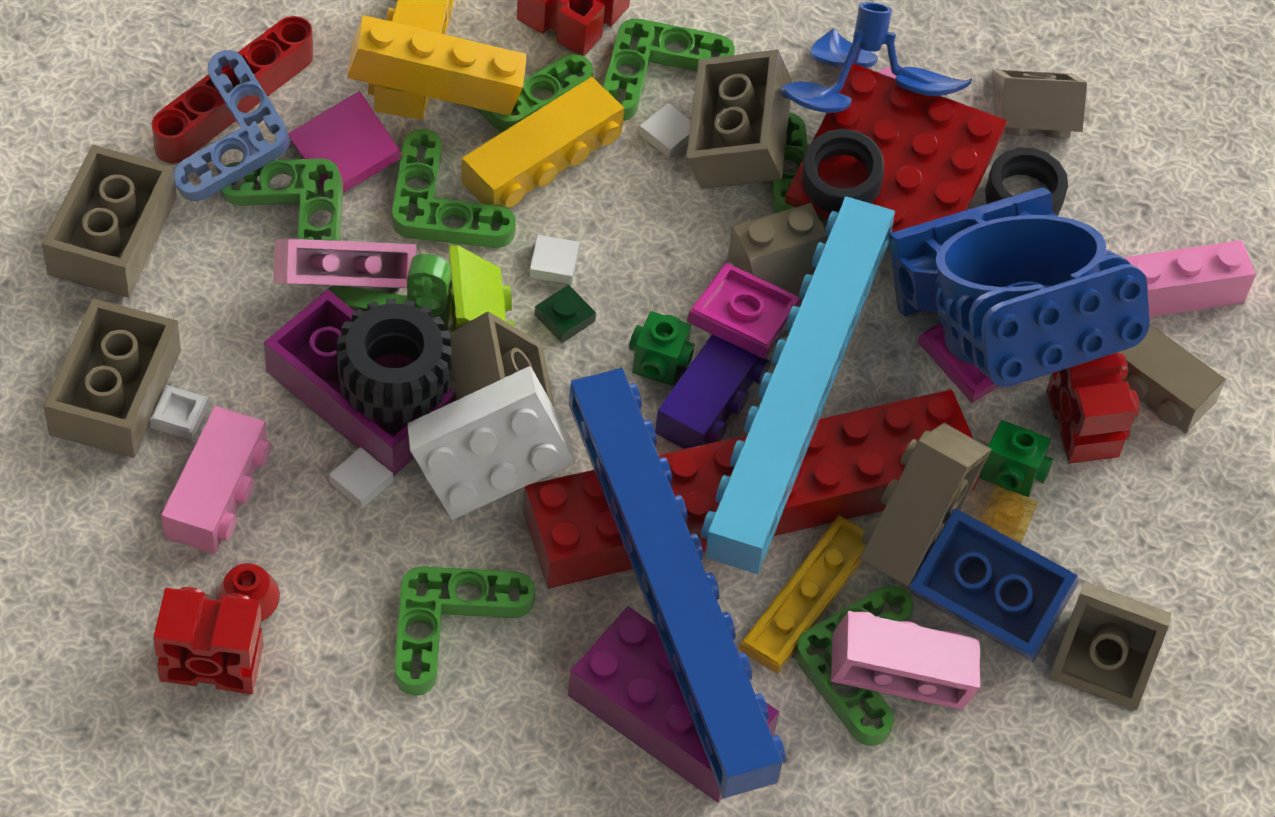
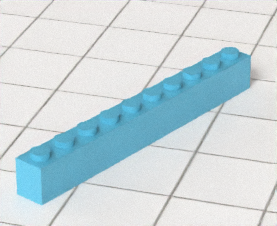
M845 196L839 213L831 212L825 229V236H828L826 244L818 243L813 257L812 267L816 268L813 275L806 274L801 285L799 299L803 300L800 307L793 306L786 324V331L790 332L787 340L780 338L777 342L772 359V364L776 365L773 373L765 372L758 394V397L762 398L759 407L752 405L748 413L744 431L748 432L746 441L738 440L734 447L730 466L734 467L731 477L723 475L716 494V502L720 503L716 512L708 511L701 531V537L707 539L705 558L759 575L890 241L889 233L892 232L894 210Z

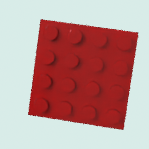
M852 63L843 88L839 93L852 99L851 105L841 112L826 113L814 139L827 131L847 129L858 131L875 142L882 152L884 174L880 194L872 204L895 211L892 232L968 210L1006 129L1007 120L943 96H929L912 92L898 86L895 83V78ZM837 155L831 156L819 164L818 176L831 187L847 189L864 183L868 177V169L863 162L855 157ZM802 161L786 193L785 203L794 207L811 203L818 216L829 219L831 213L814 205L804 191Z

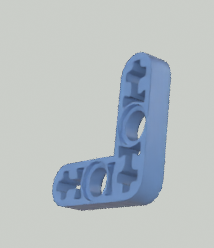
M223 50L212 56L208 63V73L215 89L240 128L184 159L177 165L174 171L176 187L179 193L190 201H200L208 198L280 157L289 147L290 137L283 120L244 58L233 50ZM229 65L232 70L234 69L240 83L235 88H233L227 75L223 74L222 68ZM256 96L260 99V105L251 113H243L237 109L238 103L243 97ZM264 120L270 133L275 134L276 141L269 144L267 140H264L257 124ZM237 149L243 153V159L237 166L226 167L220 163L222 155L228 150ZM211 161H213L215 169L219 173L215 177L207 165ZM194 172L200 177L202 182L195 187L188 179V175Z

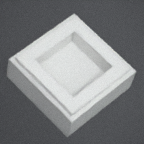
M668 103L640 125L639 135L670 158L688 144L691 120Z
M537 235L529 278L572 285L580 242Z
M166 385L149 420L150 428L193 440L209 406L208 397Z
M362 447L358 448L329 474V483L360 509H363L393 482V473Z

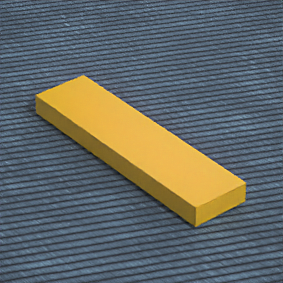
M839 515L742 640L739 650L778 674L796 651L800 636L806 630L815 626L863 562L860 557L866 544L861 542L865 530Z

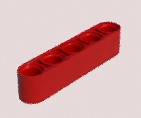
M289 16L281 19L238 51L267 97L305 69L313 60L312 26L308 20L302 17ZM229 65L224 66L222 72L227 75L233 88H235L240 83L234 69L232 70ZM209 74L157 112L153 117L151 125L154 150L160 160L167 163L182 162L235 122L234 117L215 89ZM256 96L243 97L239 101L237 109L247 113L260 103V99Z

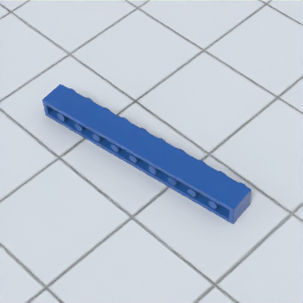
M623 367L571 380L569 395L571 413L722 798L725 799L778 783L782 763L786 762L783 743L778 735L772 736L766 722L769 720L766 701L761 693L755 694L750 682L752 680V670L749 659L744 652L738 653L733 641L736 638L733 620L728 612L722 613L717 601L719 599L717 581L712 572H705L701 562L703 560V549L700 539L696 533L690 534L686 525L688 515L684 500L681 495H674L670 485L672 483V474L669 463L665 457L659 458L655 449L657 445L655 429L650 420L644 421L640 412L642 402L637 385L635 383L629 384Z

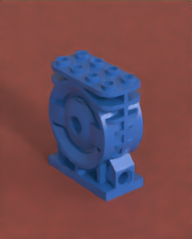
M1044 187L889 233L898 311L904 317L922 311L938 312L939 320L943 325L945 345L948 350L962 361L975 365L998 386H1013L1132 348L1145 338L1149 330L1148 287L1145 274L1138 267L1131 265L1123 256L1106 250V242L1103 236L1090 225L1074 219L1060 217L1053 213L1052 194Z

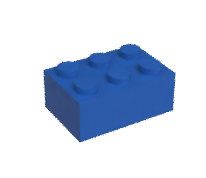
M955 508L909 588L917 598L1034 663L1079 581L1078 575Z

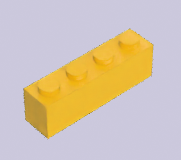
M394 0L397 1L396 8L389 7L387 21L446 35L454 0ZM368 83V95H374V112L424 120L429 97Z
M362 15L351 45L347 78L510 116L523 89L527 54Z
M590 77L462 157L461 183L482 204L511 208L517 205L526 193L537 186L544 187L551 183L562 170L570 165L577 166L588 157L589 153L602 145L608 146L615 142L622 133L624 107L593 77Z

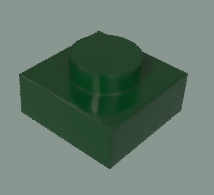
M569 284L535 306V316L561 343H564L596 320V312Z

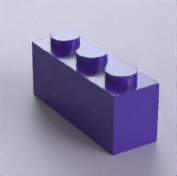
M712 334L658 409L655 433L683 449L721 441L728 427L727 419L731 413L735 415L740 414L749 398L750 392L747 390L753 382L757 384L762 382L765 372H768L771 361L767 357L763 359Z

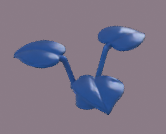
M863 2L858 7L852 43L843 38L833 28L817 40L810 51V57L813 60L831 66L842 67L836 84L827 88L811 82H792L782 86L780 94L782 97L810 110L825 113L844 111L850 107L852 99L839 93L843 88L852 63L865 68L874 66L878 61V56L872 52L880 51L883 44L887 45L891 72L896 75L895 83L912 92L929 96L948 95L968 87L971 84L972 78L960 80L921 68H902L898 64L894 44L896 34L888 32L892 9L880 3Z

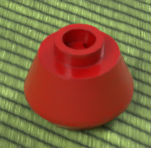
M252 563L239 564L229 570L219 583L216 591V600L221 601L222 595L226 596L232 593L246 595L252 600H260L261 621L274 613L280 600V591L276 580L262 567Z

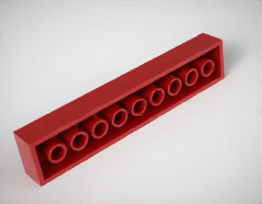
M953 389L819 419L774 536L833 523L839 515L845 519L884 511L886 505L881 503V498L893 479L899 481L906 467L900 463L904 451L913 439L918 441L926 430L931 432L945 423L973 439ZM748 435L658 455L659 458L665 457L669 463L672 474L671 488L675 496L681 495L684 500L688 515L686 525L690 534L696 533L698 535L703 553L706 552L707 539L701 537V531L708 511H717L720 503L716 502V494L723 475L731 477L734 467L730 466V461L736 442L738 440L745 442ZM594 470L532 483L524 487L523 514L548 589L633 569ZM978 478L971 490H975Z

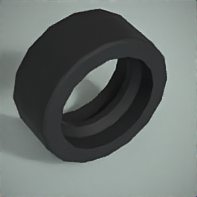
M847 129L827 131L815 138L806 149L802 166V182L806 195L814 205L826 212L831 213L835 211L839 213L845 196L872 204L880 194L884 174V161L881 150L871 138L858 131ZM846 155L855 157L863 162L868 169V177L864 183L857 187L847 189L835 188L820 179L818 167L822 161L831 156Z
M1019 147L1004 152L994 161L985 187L987 204L1013 196L1002 184L1005 178L1014 175H1027L1038 179L1047 186L1052 194L1053 213L1057 216L1059 215L1068 190V178L1066 171L1057 159L1049 153L1035 148Z

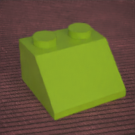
M449 245L451 332L487 311L515 327L514 321H506L505 311H512L511 286L502 285L501 268L459 245Z

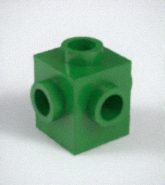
M650 311L644 326L636 325L631 336L629 350L635 351L632 373L674 386L681 367L687 369L694 354L695 344L689 342L692 324L683 322L672 315H662Z
M1001 419L988 445V448L992 450L980 472L979 478L1006 490L1029 497L1036 481L1044 484L1050 472L1053 459L1046 455L1051 438Z

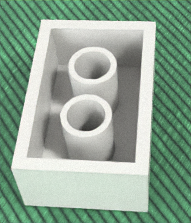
M531 366L407 423L410 451L451 520L575 463L570 435Z

